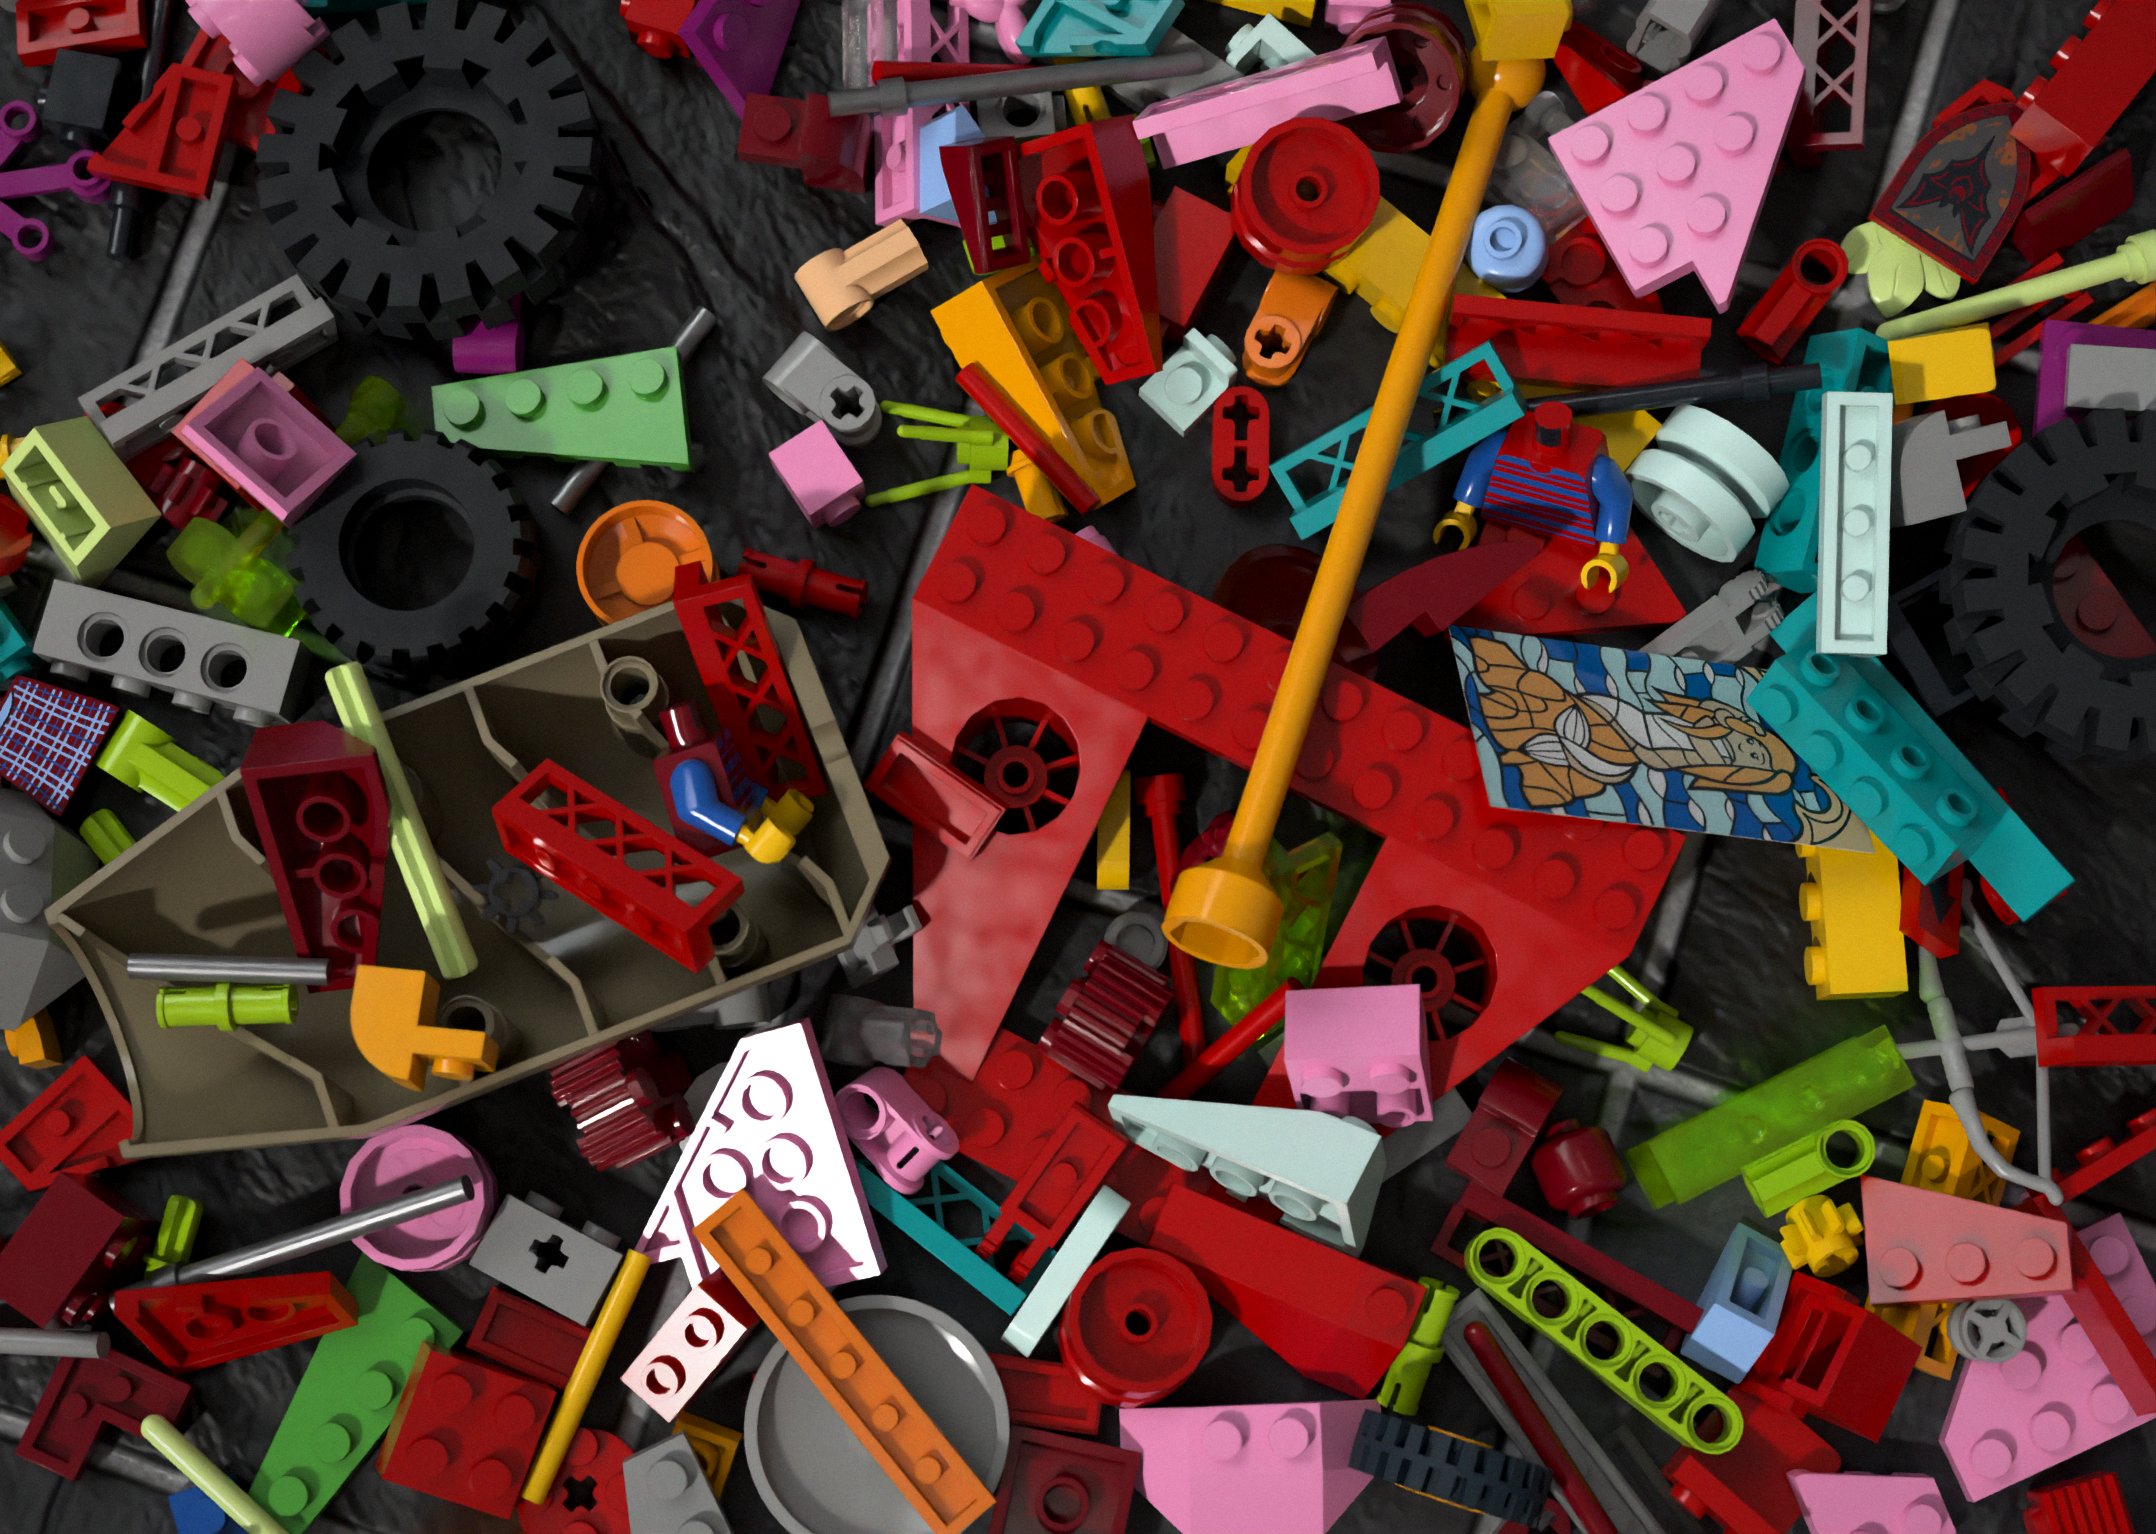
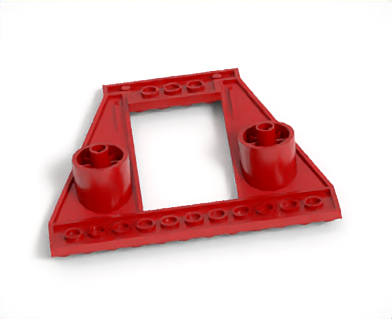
M974 484L971 485L912 597V737L956 768L959 757L985 769V784H982V786L1010 805L1007 812L1014 814L1023 813L1029 832L1009 835L994 829L975 858L969 862L913 823V907L923 929L913 935V1057L903 1078L933 1112L947 1121L955 1131L960 1147L957 1152L1017 1182L1075 1100L1115 1127L1108 1108L1113 1095L1136 1096L1120 1087L1115 1091L1106 1085L1101 1090L1047 1057L1045 1053L1036 1048L1037 1045L1001 1028V1025L1147 722L1149 721L1250 772L1294 643ZM1330 661L1287 791L1384 838L1385 841L1310 989L1364 987L1363 967L1365 960L1391 972V985L1412 984V976L1419 970L1426 972L1429 975L1428 984L1433 989L1429 992H1421L1425 1013L1428 1015L1436 1041L1428 1042L1432 1100L1435 1102L1630 955L1683 846L1686 836L1670 828L1491 807L1473 731ZM1023 722L1038 728L1028 747L1021 745L1009 746L1002 724ZM995 726L1002 749L995 752L989 760L966 749L976 736ZM1046 730H1048L1065 743L1072 756L1045 764L1041 756L1035 751ZM1077 765L1079 777L1074 796L1071 800L1046 789L1048 774ZM1018 770L1027 773V782L1021 787H1011L1003 779L1005 774L1014 776ZM1040 798L1063 808V811L1056 819L1038 830L1036 829L1030 809L1034 808ZM1424 922L1444 929L1433 950L1426 948L1415 949L1407 924ZM1397 925L1406 954L1402 955L1394 963L1370 951L1369 946L1375 937ZM1450 933H1453L1466 943L1475 958L1474 961L1452 968L1448 959L1440 954ZM1479 968L1482 984L1479 1005L1454 993L1456 975ZM1448 1001L1476 1015L1464 1031L1450 1039H1447L1437 1012ZM1285 1039L1251 1106L1297 1109L1284 1062ZM1381 1123L1369 1124L1382 1137V1141L1400 1128L1388 1127ZM1130 1140L1078 1212L1083 1215L1104 1185L1108 1186L1132 1203L1114 1232L1150 1250L1155 1249L1147 1241L1171 1181L1272 1222H1275L1284 1214V1211L1256 1195L1249 1196L1245 1203L1225 1193L1227 1188L1212 1177L1209 1169L1201 1165L1198 1171H1185Z

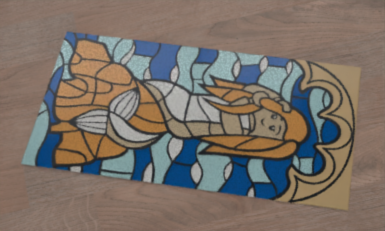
M1448 626L1491 807L1875 854L1868 828L1863 821L1746 701L1768 670L1467 627Z

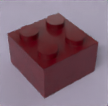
M60 1171L0 1253V1298L42 1329H82L85 1323L92 1326L110 1307V1289L125 1268L128 1271L134 1270L143 1261L144 1253L150 1252L155 1240L149 1235L159 1221L98 1177Z

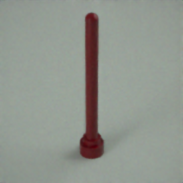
M1472 1321L1467 1324L1463 1333L1466 1343L1545 1467L1554 1470V1481L1588 1534H1620L1487 1325L1480 1321Z

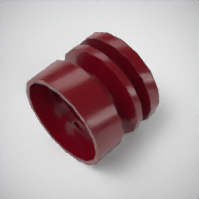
M1396 1L1375 8L1354 26L1341 48L1386 36L1394 64L1398 60L1402 66L1413 63L1416 67L1411 82L1404 74L1398 76L1404 98L1400 103L1336 121L1340 125L1349 128L1368 148L1375 152L1403 154L1427 146L1446 130L1468 86L1471 58L1462 32L1446 14L1425 3Z

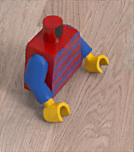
M1557 401L1544 402L1534 412L1526 410V414L1514 421L1510 429H1500L1487 436L1469 453L1453 494V498L1458 500L1455 509L1447 512L1435 527L1433 532L1434 543L1437 545L1440 542L1447 525H1454L1460 528L1464 535V540L1459 550L1466 549L1477 533V523L1472 516L1475 507L1482 508L1481 518L1588 548L1596 549L1598 542L1601 541L1599 554L1582 568L1581 582L1585 589L1589 590L1598 580L1599 566H1602L1610 573L1609 593H1611L1627 579L1629 573L1628 563L1619 554L1620 544L1627 543L1634 496L1633 488L1616 461L1610 458L1607 437L1599 429L1572 423L1573 414L1566 404Z

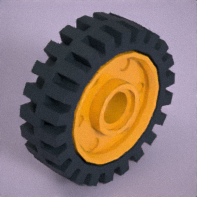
M1366 1408L1354 1439L1348 1463L1349 1468L1392 1482L1411 1492L1462 1509L1492 1515L1537 1529L1554 1473L1553 1469L1492 1450L1493 1446L1429 1425L1428 1428Z

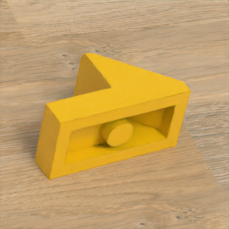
M1988 322L1967 324L1887 342L1895 405L1989 392L1996 388L1995 355Z

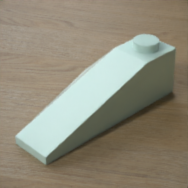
M1116 1094L1111 1098L1108 1108L1114 1126L1129 1137L1130 1141L1185 1171H1198L1200 1165L1209 1169L1212 1177L1227 1188L1225 1193L1245 1203L1249 1196L1256 1195L1284 1211L1279 1221L1281 1224L1357 1258L1359 1257L1365 1244L1386 1168L1382 1137L1365 1121L1353 1116L1338 1119L1321 1111Z

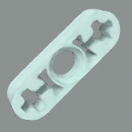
M1104 1185L1004 1332L1001 1337L1002 1341L1028 1358L1069 1299L1085 1271L1092 1265L1132 1204L1108 1186Z

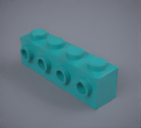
M1816 639L1776 659L1746 700L1924 886L1970 859L2002 821V818L1840 654H1816Z

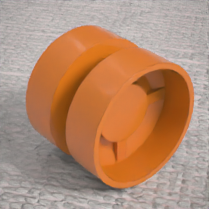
M655 500L631 501L605 512L586 532L577 555L576 574L580 591L602 627L672 601L676 566L701 560L709 583L723 580L720 567L708 540L695 520L681 509Z

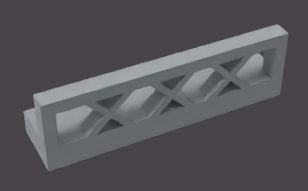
M298 274L78 397L79 404L119 459L125 463L174 435L171 432L174 427L241 357L255 369L257 367L261 368L272 378L278 371L282 373L338 341L335 316L322 297L316 300L313 298ZM295 297L302 308L267 327L271 310ZM259 317L257 325L248 324ZM230 333L249 337L213 358L219 339ZM204 349L203 357L193 355L196 352ZM175 364L195 368L158 389L163 371ZM149 380L147 388L138 386ZM121 395L140 399L107 419L100 410L101 406Z

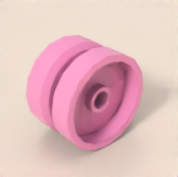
M423 1124L401 1126L369 1139L349 1161L340 1186L341 1215L413 1192L416 1188L422 1189L461 1175H467L471 1179L475 1197L472 1201L352 1239V1242L374 1262L402 1271L425 1272L447 1270L471 1258L499 1210L498 1181L486 1156L466 1138Z

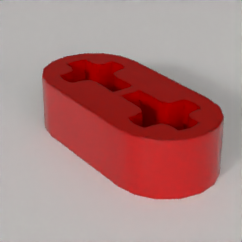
M1242 385L1230 387L1220 394L1215 402L1212 416L1211 483L1213 492L1218 500L1226 506L1237 509L1251 507L1257 503L1266 491L1269 477L1270 413L1268 403L1261 393L1251 387ZM1236 403L1246 404L1247 413L1257 415L1258 419L1249 420L1246 440H1235L1234 421L1223 418V415L1233 412L1234 404ZM1235 454H1246V472L1248 475L1257 476V480L1248 482L1245 492L1234 491L1233 481L1223 480L1222 475L1232 474Z

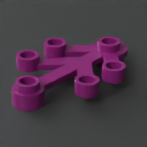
M16 100L9 102L0 111V172L24 143L33 141L41 132L42 120L39 114L25 101ZM28 114L30 116L29 123L23 129L13 130L11 128L12 121L18 115ZM83 149L73 154L66 164L0 173V200L72 190L82 201L90 204H99L109 200L111 185L114 181L93 177L89 180H81L79 178L80 171L88 164V160L95 152H98L100 155L103 153L100 150ZM0 201V232L12 240L13 246L26 259L40 261L47 258L55 246L53 233L40 220L34 218L25 219ZM34 231L42 232V240L38 246L25 248L24 240L29 233Z

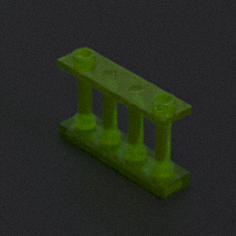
M1884 1024L1858 1038L1856 1036L1850 1037L1623 1153L1653 1210H1657L1673 1201L1680 1205L1917 1085Z

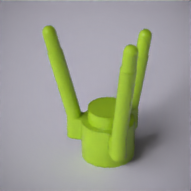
M882 401L880 409L885 413L957 427L900 425L897 428V434L904 438L956 442L957 464H969V469L871 494L865 498V503L869 507H874L969 483L991 484V470L1005 471L1008 468L1009 438L989 416H969L908 403Z
M1618 964L1608 971L1607 974L1645 1006L1640 1012L1592 984L1581 993L1631 1024L1625 1041L1633 1045L1634 1048L1629 1049L1562 1030L1554 1033V1040L1560 1044L1622 1061L1647 1073L1653 1064L1670 1072L1685 1052L1693 1034V1027L1677 1019L1679 1015L1677 1009L1660 1001Z

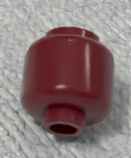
M1573 1118L1559 1122L1543 1131L1542 1134L1546 1142L1533 1152L1531 1165L1551 1210L1558 1213H1569L1571 1219L1576 1221L1602 1213L1619 1202L1617 1193L1625 1186L1627 1179L1622 1163L1606 1129L1600 1126L1582 1127L1579 1119Z

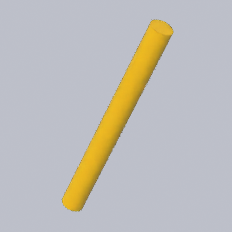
M628 1249L520 1489V1497L543 1505L653 1260L652 1258Z

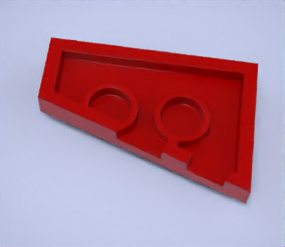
M331 1271L115 1291L114 1315L174 1375H180L358 1325V1302Z

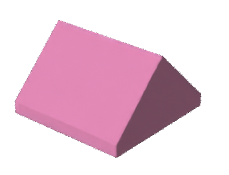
M259 367L190 420L181 431L194 446L289 529L357 455L355 451Z

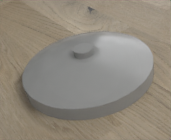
M881 1294L863 1295L838 1301L840 1306L980 1479L994 1493L1007 1458L1010 1438V1415L1001 1377L981 1343L953 1317L932 1305L915 1299ZM778 1340L763 1360L755 1375L747 1400L744 1420V1445L750 1473L759 1495L773 1516L791 1534H935ZM970 1523V1524H969L965 1529H963L959 1534H961L964 1530H966L972 1523Z

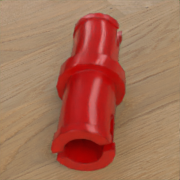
M750 547L745 549L742 558L747 560V563L740 561L737 576L751 573L757 591L788 599L789 606L801 610L806 605L849 616L854 620H858L862 615L863 609L859 607V604L864 606L866 604L869 591L868 580H858L817 568L816 561L802 558L798 563L758 552Z

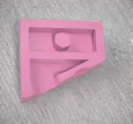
M1793 1469L1785 1473L1811 1534H1957L1934 1478L1926 1474L1894 1472L1891 1475H1877L1865 1471L1816 1473L1804 1469Z

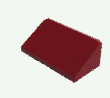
M2119 149L2024 211L2016 220L2008 235L2032 267H2035L2055 252L2060 254L2132 205L2134 198L2132 161L2127 149Z

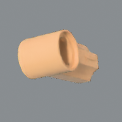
M899 219L845 251L841 248H833L818 254L801 266L795 273L794 278L821 323L830 332L854 323L873 307L875 299L928 270L929 267L917 239L902 219Z

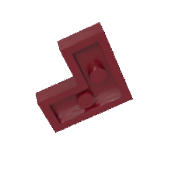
M111 1345L108 1355L103 1359L61 1357L14 1454L71 1481H79L108 1423L145 1440L147 1439L141 1433V1423L151 1414L163 1416L177 1429L198 1386Z

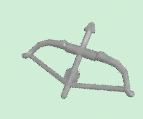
M1963 878L1961 910L2024 1017L2001 1019L1995 1032L1961 1036L1952 1004L1945 995L1936 956L1917 943L1919 995L1921 1000L1927 1004L1936 1039L1894 1044L1893 1040L1887 1037L1867 1052V1057L1874 1063L1897 1069L1899 1067V1060L1940 1055L1948 1085L1952 1091L1948 1098L1950 1105L1961 1121L1974 1151L1998 1177L2042 1192L2048 1197L2052 1205L2059 1206L2063 1203L2064 1196L2062 1190L2052 1181L2049 1067H2038L2034 1009L1970 901L1974 892L1971 880ZM2075 1023L2058 1024L2059 1037L2076 1035L2080 1030V1027ZM1999 1048L2009 1058L2036 1055L2038 1176L2010 1165L1989 1142L1973 1094L1974 1081L1965 1052Z

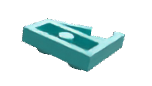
M1043 0L1015 41V44L1022 54L1029 58L1151 56L1185 6L1183 0Z

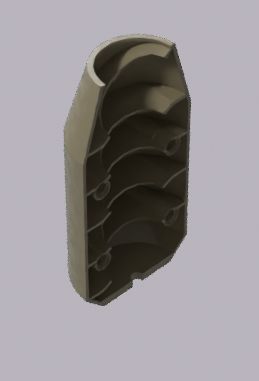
M742 598L717 604L724 624L738 630L748 615ZM673 600L380 713L478 960V966L473 972L456 979L447 980L442 976L390 842H388L377 967L426 971L441 985L434 1027L486 1032L499 1045L495 1072L474 1070L472 1080H455L433 1075L432 1066L428 1065L424 1092L414 1091L397 1084L373 1066L364 1057L356 1044L352 1033L350 1016L354 989L308 993L306 985L296 984L299 993V1015L296 1016L297 1022L295 1024H240L238 1030L221 1032L217 1025L171 1027L169 1029H162L159 1026L156 1015V997L160 993L159 988L161 986H216L217 982L129 979L127 963L131 953L298 958L240 774V767L45 909L44 913L49 927L66 943L87 977L105 1015L122 1062L133 1112L131 1139L118 1142L123 1158L133 1160L376 1137L853 949L891 864V859L797 620L763 606L828 782V794L808 798L814 805L813 817L797 835H794L796 843L782 860L774 863H762L750 855L745 847L709 858L743 880L745 893L708 927L716 957L698 974L546 877L541 879L544 890L558 893L559 899L552 901L543 900L538 908L544 916L545 924L538 925L529 916L520 917V925L516 933H508L506 927L508 916L499 913L495 918L484 920L481 916L484 910L491 906L488 894H480L473 890L474 885L477 884L489 885L495 875L489 869L487 863L489 859L500 862L504 868L513 867L514 856L504 850L491 808L547 758L675 837L653 768V760L666 747L670 746L658 712L673 705L696 699L707 733L719 730L721 727L676 613ZM752 630L749 636L757 639L754 630ZM739 650L736 656L744 677L758 683L767 669L766 662ZM772 683L769 689L776 692L774 684ZM647 694L642 701L629 705L631 700L638 695ZM759 703L756 709L764 730L777 735L787 720L785 714ZM792 735L788 741L795 743ZM778 755L776 758L779 768L778 783L807 776L804 765L782 755ZM551 785L530 805L538 810L567 807L568 795ZM608 820L579 824V835L586 840L616 837V825ZM656 850L627 854V866L635 871L665 868V856ZM528 865L525 866V869H528L532 872L534 871V869H532ZM521 873L515 874L512 884H502L500 889V897L511 900L512 911H518L520 901L531 900L533 896V887L522 884ZM706 881L676 885V896L695 908L715 887ZM733 937H736V938H735L733 941H731L730 943H728V944H726V945H723L724 942L728 941L729 939H731V938H733ZM238 983V984H239V985H244V984H265V983Z

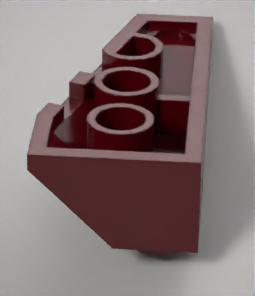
M323 720L259 727L255 731L241 764L240 774L297 957L331 959L333 966L331 984L306 985L308 993L354 989L358 965L377 967L392 803L376 747Z

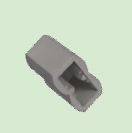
M1649 0L1637 18L1636 29L1626 44L1627 53L1637 59L1642 66L1660 77H1664L1685 66L1717 16L1718 7L1723 0Z

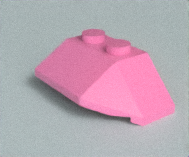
M1376 1399L1141 1407L1133 1409L1119 1408L1120 1448L1141 1452L1134 1488L1182 1534H1326L1374 1478L1372 1475L1349 1468L1348 1463L1365 1408L1381 1413V1404Z

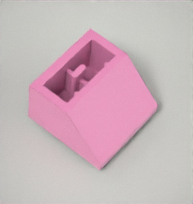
M1420 984L1286 991L1284 1062L1297 1110L1321 1111L1338 1119L1353 1116L1368 1124L1381 1123L1388 1127H1406L1418 1121H1433L1427 1020Z

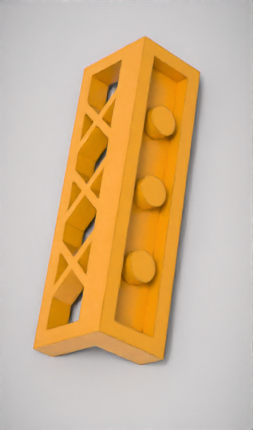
M1924 1100L1900 1184L1999 1207L2007 1180L1998 1177L1987 1164L1983 1165L1982 1159L1974 1151L1961 1121L1950 1104ZM1979 1111L1986 1134L1994 1137L1992 1146L2011 1165L2021 1131ZM1868 1293L1864 1309L1869 1310L1923 1347L1913 1368L1935 1377L1951 1379L1958 1352L1952 1347L1947 1337L1946 1322L1951 1309L1957 1303L1874 1308L1870 1305ZM1936 1325L1938 1335L1932 1356L1929 1358L1924 1356L1931 1330Z

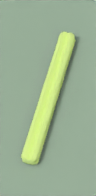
M357 661L332 668L325 673V681L345 731L376 747L392 803L389 842L442 976L449 980L467 975L478 966L477 957L362 666Z

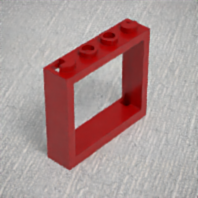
M2156 1106L2127 1122L2126 1125L2132 1134L2118 1143L2114 1144L2108 1135L2077 1152L2074 1156L2080 1166L2062 1176L2057 1167L2052 1168V1181L2062 1190L2064 1201L2061 1205L2054 1206L2049 1202L2048 1197L2044 1193L2025 1187L2030 1196L2009 1208L2010 1210L2065 1222L2071 1227L2077 1294L2062 1296L2137 1416L2156 1412V1359L2060 1206L2156 1148Z

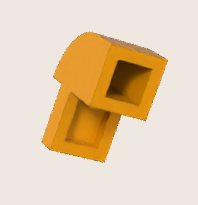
M358 965L350 1014L352 1033L364 1057L383 1074L405 1088L424 1092L428 1065L432 1066L433 1075L455 1080H472L474 1070L495 1072L499 1045L486 1032L434 1027L441 985L426 971Z

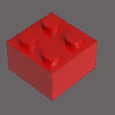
M422 1340L375 1467L384 1480L509 1520L554 1401L556 1391L547 1382Z

